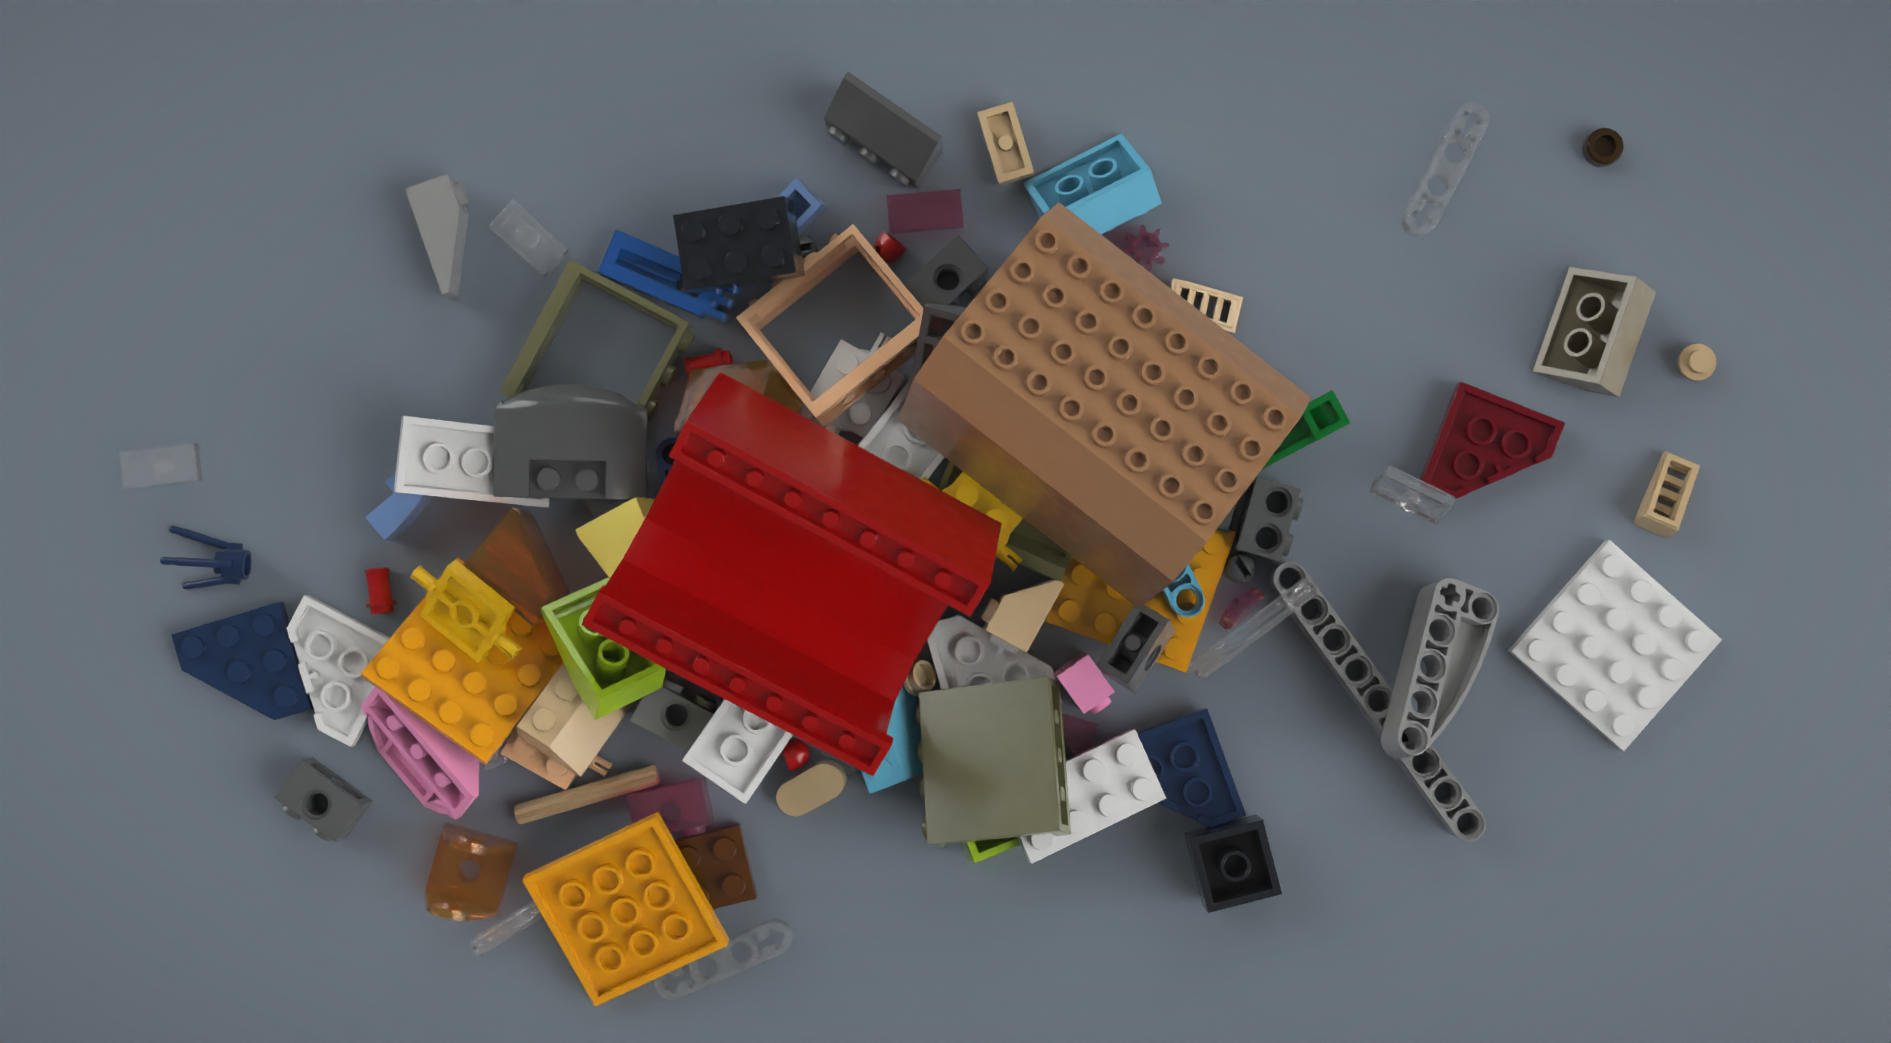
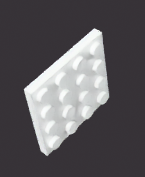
M1605 540L1509 648L1508 652L1620 751H1625L1722 639L1611 540Z

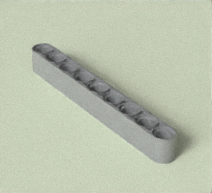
M1280 562L1274 565L1268 574L1270 588L1381 739L1393 690L1306 570L1295 562ZM1286 568L1291 569L1296 576L1295 584L1290 589H1284L1279 582V575ZM1309 598L1313 599L1318 606L1317 614L1310 620L1306 619L1301 613L1302 603ZM1335 629L1340 636V641L1336 648L1328 650L1323 643V637L1328 630ZM1356 659L1360 662L1362 671L1358 678L1350 680L1346 675V666L1350 661ZM1379 690L1383 695V704L1379 709L1372 710L1368 705V697L1373 691ZM1404 734L1401 740L1407 748L1409 740L1407 735ZM1432 744L1424 751L1427 755V764L1422 770L1416 771L1412 765L1414 756L1394 758L1451 835L1464 841H1475L1484 834L1486 820ZM1446 782L1449 786V795L1446 799L1437 801L1435 789L1439 784ZM1464 813H1469L1471 816L1470 827L1465 831H1459L1457 827L1458 818Z

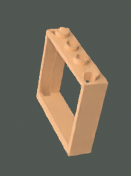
M854 224L839 236L835 233L830 238L829 244L819 252L810 253L803 259L805 276L775 281L769 292L760 299H753L748 302L750 307L736 317L823 427L915 355L924 309ZM859 252L915 321L815 399L760 330Z

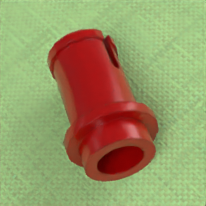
M720 347L714 353L685 358V369L688 379L693 381L698 378L718 375L719 372L728 376V372L734 371V362L730 350L723 351Z
M389 567L365 570L369 603L366 604V608H370L371 615L394 612L393 605H396L397 602L392 600Z

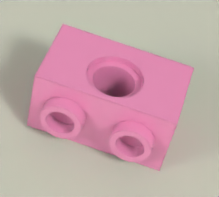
M1082 651L1054 671L1056 678L1083 714L1090 710L1094 715L1112 702L1109 696L1115 691L1086 652Z

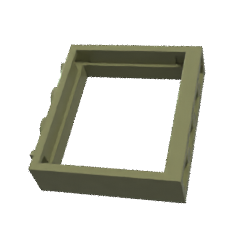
M569 260L499 392L509 398H513L527 390L582 285L586 282L676 330L636 404L638 407L641 404L648 409V420H650L659 406L660 400L656 399L662 386L668 387L677 372V367L673 365L680 352L686 354L693 343L695 335L691 332L694 326L690 322L588 268Z

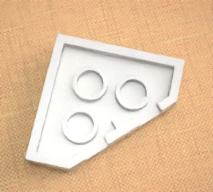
M304 595L286 629L290 642L294 643L300 663L298 667L306 693H309L315 711V715H313L319 731L353 747L357 744L368 723V717L363 715L360 706L375 687L361 677V672L390 637L310 595Z
M960 615L938 621L927 639L941 690L1043 676L1055 679L1050 665L989 633Z

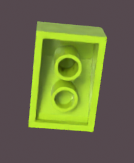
M609 577L541 607L543 618L573 685L594 720L661 689L666 673V668L581 625L602 585L605 586L610 579Z

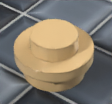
M1699 343L1686 346L1680 352L1677 359L1680 373L1691 381H1701L1710 377L1715 371L1717 363L1712 349Z
M915 659L903 684L907 692L913 696H919L920 692L931 691L937 680L933 665L928 661Z

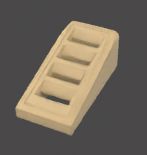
M1172 278L1169 288L1178 295H1181V292L1188 293L1186 301L1191 305L1194 303L1195 295L1202 296L1199 311L1204 315L1207 312L1209 299L1216 300L1211 320L1226 332L1235 334L1243 297ZM1223 302L1231 303L1226 323L1219 321Z
M1667 451L1663 452L1639 506L1634 525L1665 538L1678 532L1700 465ZM1670 469L1685 475L1684 480L1667 474V470ZM1663 483L1678 489V493L1663 488ZM1660 498L1673 505L1672 507L1657 502V499Z

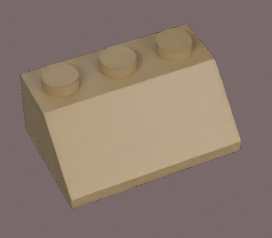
M1048 580L1001 594L998 601L991 598L981 615V618L986 621L983 626L984 629L1027 653L1064 583L1058 580Z
M563 662L517 725V734L520 738L581 778L634 702L594 720L576 691Z

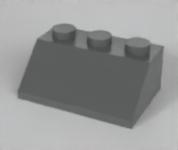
M846 73L824 117L826 126L829 128L827 133L843 145H846L849 141L859 148L858 155L871 165L876 166L879 162L891 170L888 175L900 185L907 187L910 183L918 188L942 154V136L851 73Z

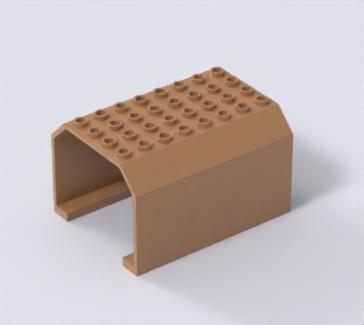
M1058 202L1038 220L939 341L914 377L898 421L1133 605L1141 608L1170 585L1207 543L1301 418L1312 397Z

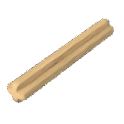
M650 765L519 803L514 806L516 821L518 824H525L655 786L660 782L658 770L655 765Z

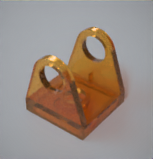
M451 823L443 824L423 896L426 910L433 915L455 921H471L496 917L501 908L519 842ZM471 859L479 864L481 872L477 879L472 880L464 876L462 864L465 860Z

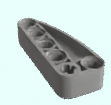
M1453 578L1441 579L1427 584L1420 589L1381 734L1382 748L1390 757L1399 759L1422 754L1444 731L1457 713L1481 668L1498 618L1499 604L1491 593ZM1472 604H1474L1477 609V617L1474 615L1472 611ZM1429 626H1432L1435 630V640L1430 635ZM1421 661H1423L1424 664L1426 665V668H1427V673H1426V675H1424V674L1422 673V671H1421V668H1420V662H1421ZM1412 696H1413V697L1416 699V701H1417V704H1418L1417 711H1415V710L1412 708V705H1411V697H1412ZM1403 732L1407 735L1409 740L1407 748L1403 745L1401 740Z

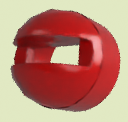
M884 230L874 244V250L885 263L895 262L907 250L897 239Z
M800 739L789 740L782 750L790 772L804 766L810 757L808 745Z

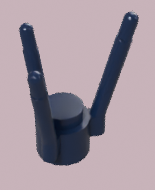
M176 526L169 527L171 533L223 549V552H216L214 559L162 557L160 563L164 565L214 568L215 574H221L220 577L185 582L183 589L188 590L222 584L239 585L241 580L248 579L252 559L250 551L243 550L242 543H229Z

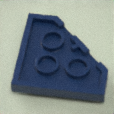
M284 602L273 603L171 634L182 671L269 718L278 720L314 709L310 695L306 693L298 664L300 663L294 643L290 642L286 629L290 622Z
M1207 708L1137 733L1166 796V799L1158 802L1159 804L1210 828L1246 815Z

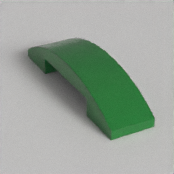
M1333 390L1309 402L1301 418L1262 469L1351 423Z

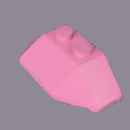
M374 687L360 707L363 715L368 717L369 730L378 752L424 807L441 814H447L455 820L460 818L479 795V761Z

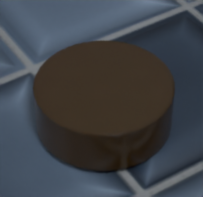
M1597 129L1584 140L1582 147L1583 155L1587 162L1593 166H1609L1622 155L1624 148L1623 140L1613 129Z

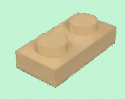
M1013 102L977 112L998 186L1034 176L1033 166Z

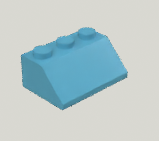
M1122 133L1023 183L1039 218L1060 202L1100 234L1109 232L1126 221L1143 215L1150 209L1162 204L1151 169Z
M902 686L895 701L887 734L894 738L890 750L874 776L861 770L870 794L903 782L923 772V763L920 762L918 757L921 726L917 723L915 713L916 705L919 702L917 697L907 692L904 686Z

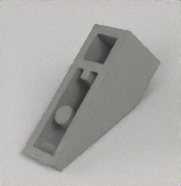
M445 174L405 188L441 294L449 299H454L459 294L469 216L465 204L470 201L463 183H457L450 175Z

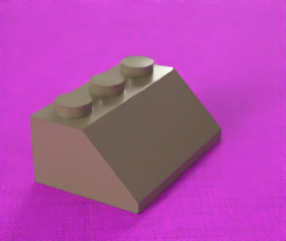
M1569 267L1533 372L1584 391L1619 398L1656 292L1635 276Z

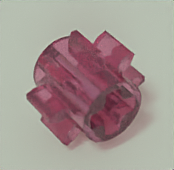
M1141 225L1137 237L1129 233L1126 235L1125 239L1131 244V247L1124 249L1123 252L1150 272L1152 269L1151 263L1155 261L1157 264L1163 265L1166 261L1159 253L1169 247V243L1160 242L1158 238L1160 229L1150 233L1146 232L1144 225ZM1142 241L1146 242L1147 247L1154 248L1149 257H1145L1142 251L1137 252Z

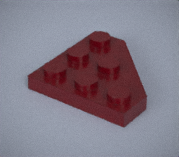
M1458 382L1417 487L1447 499L1455 500L1472 491L1511 476L1518 471L1550 459L1554 454L1565 422L1466 383Z

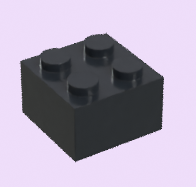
M1255 814L1231 820L1212 828L1204 827L1184 833L1201 902L1208 913L1282 894L1263 819Z

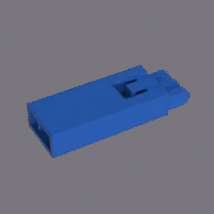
M615 230L597 271L601 276L701 319L708 315L724 323H727L730 316L716 310L718 305L720 304L732 310L735 305L734 301L723 297L724 291L739 296L741 288L736 287L700 294L690 293L697 296L698 299L678 291L676 288L682 276L679 256L619 230Z

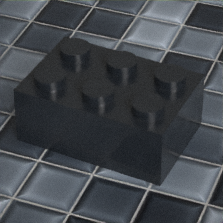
M785 196L673 215L684 290L687 292L700 294L805 276L794 201Z

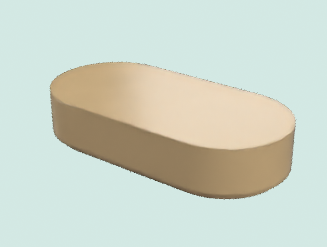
M821 760L788 778L777 791L776 800L779 808L787 815L798 817L832 800L841 793L846 785L845 770L839 763L833 760Z

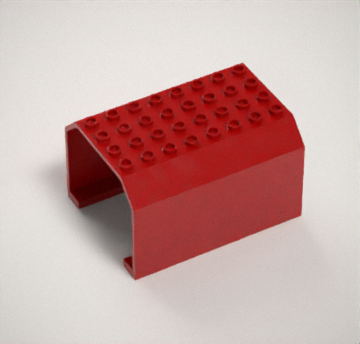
M719 372L686 421L669 454V457L675 459L642 525L605 586L602 585L581 625L874 776L893 744L894 738L887 734L895 701L915 659L945 609L949 605L971 616L989 587L1002 523L726 374Z

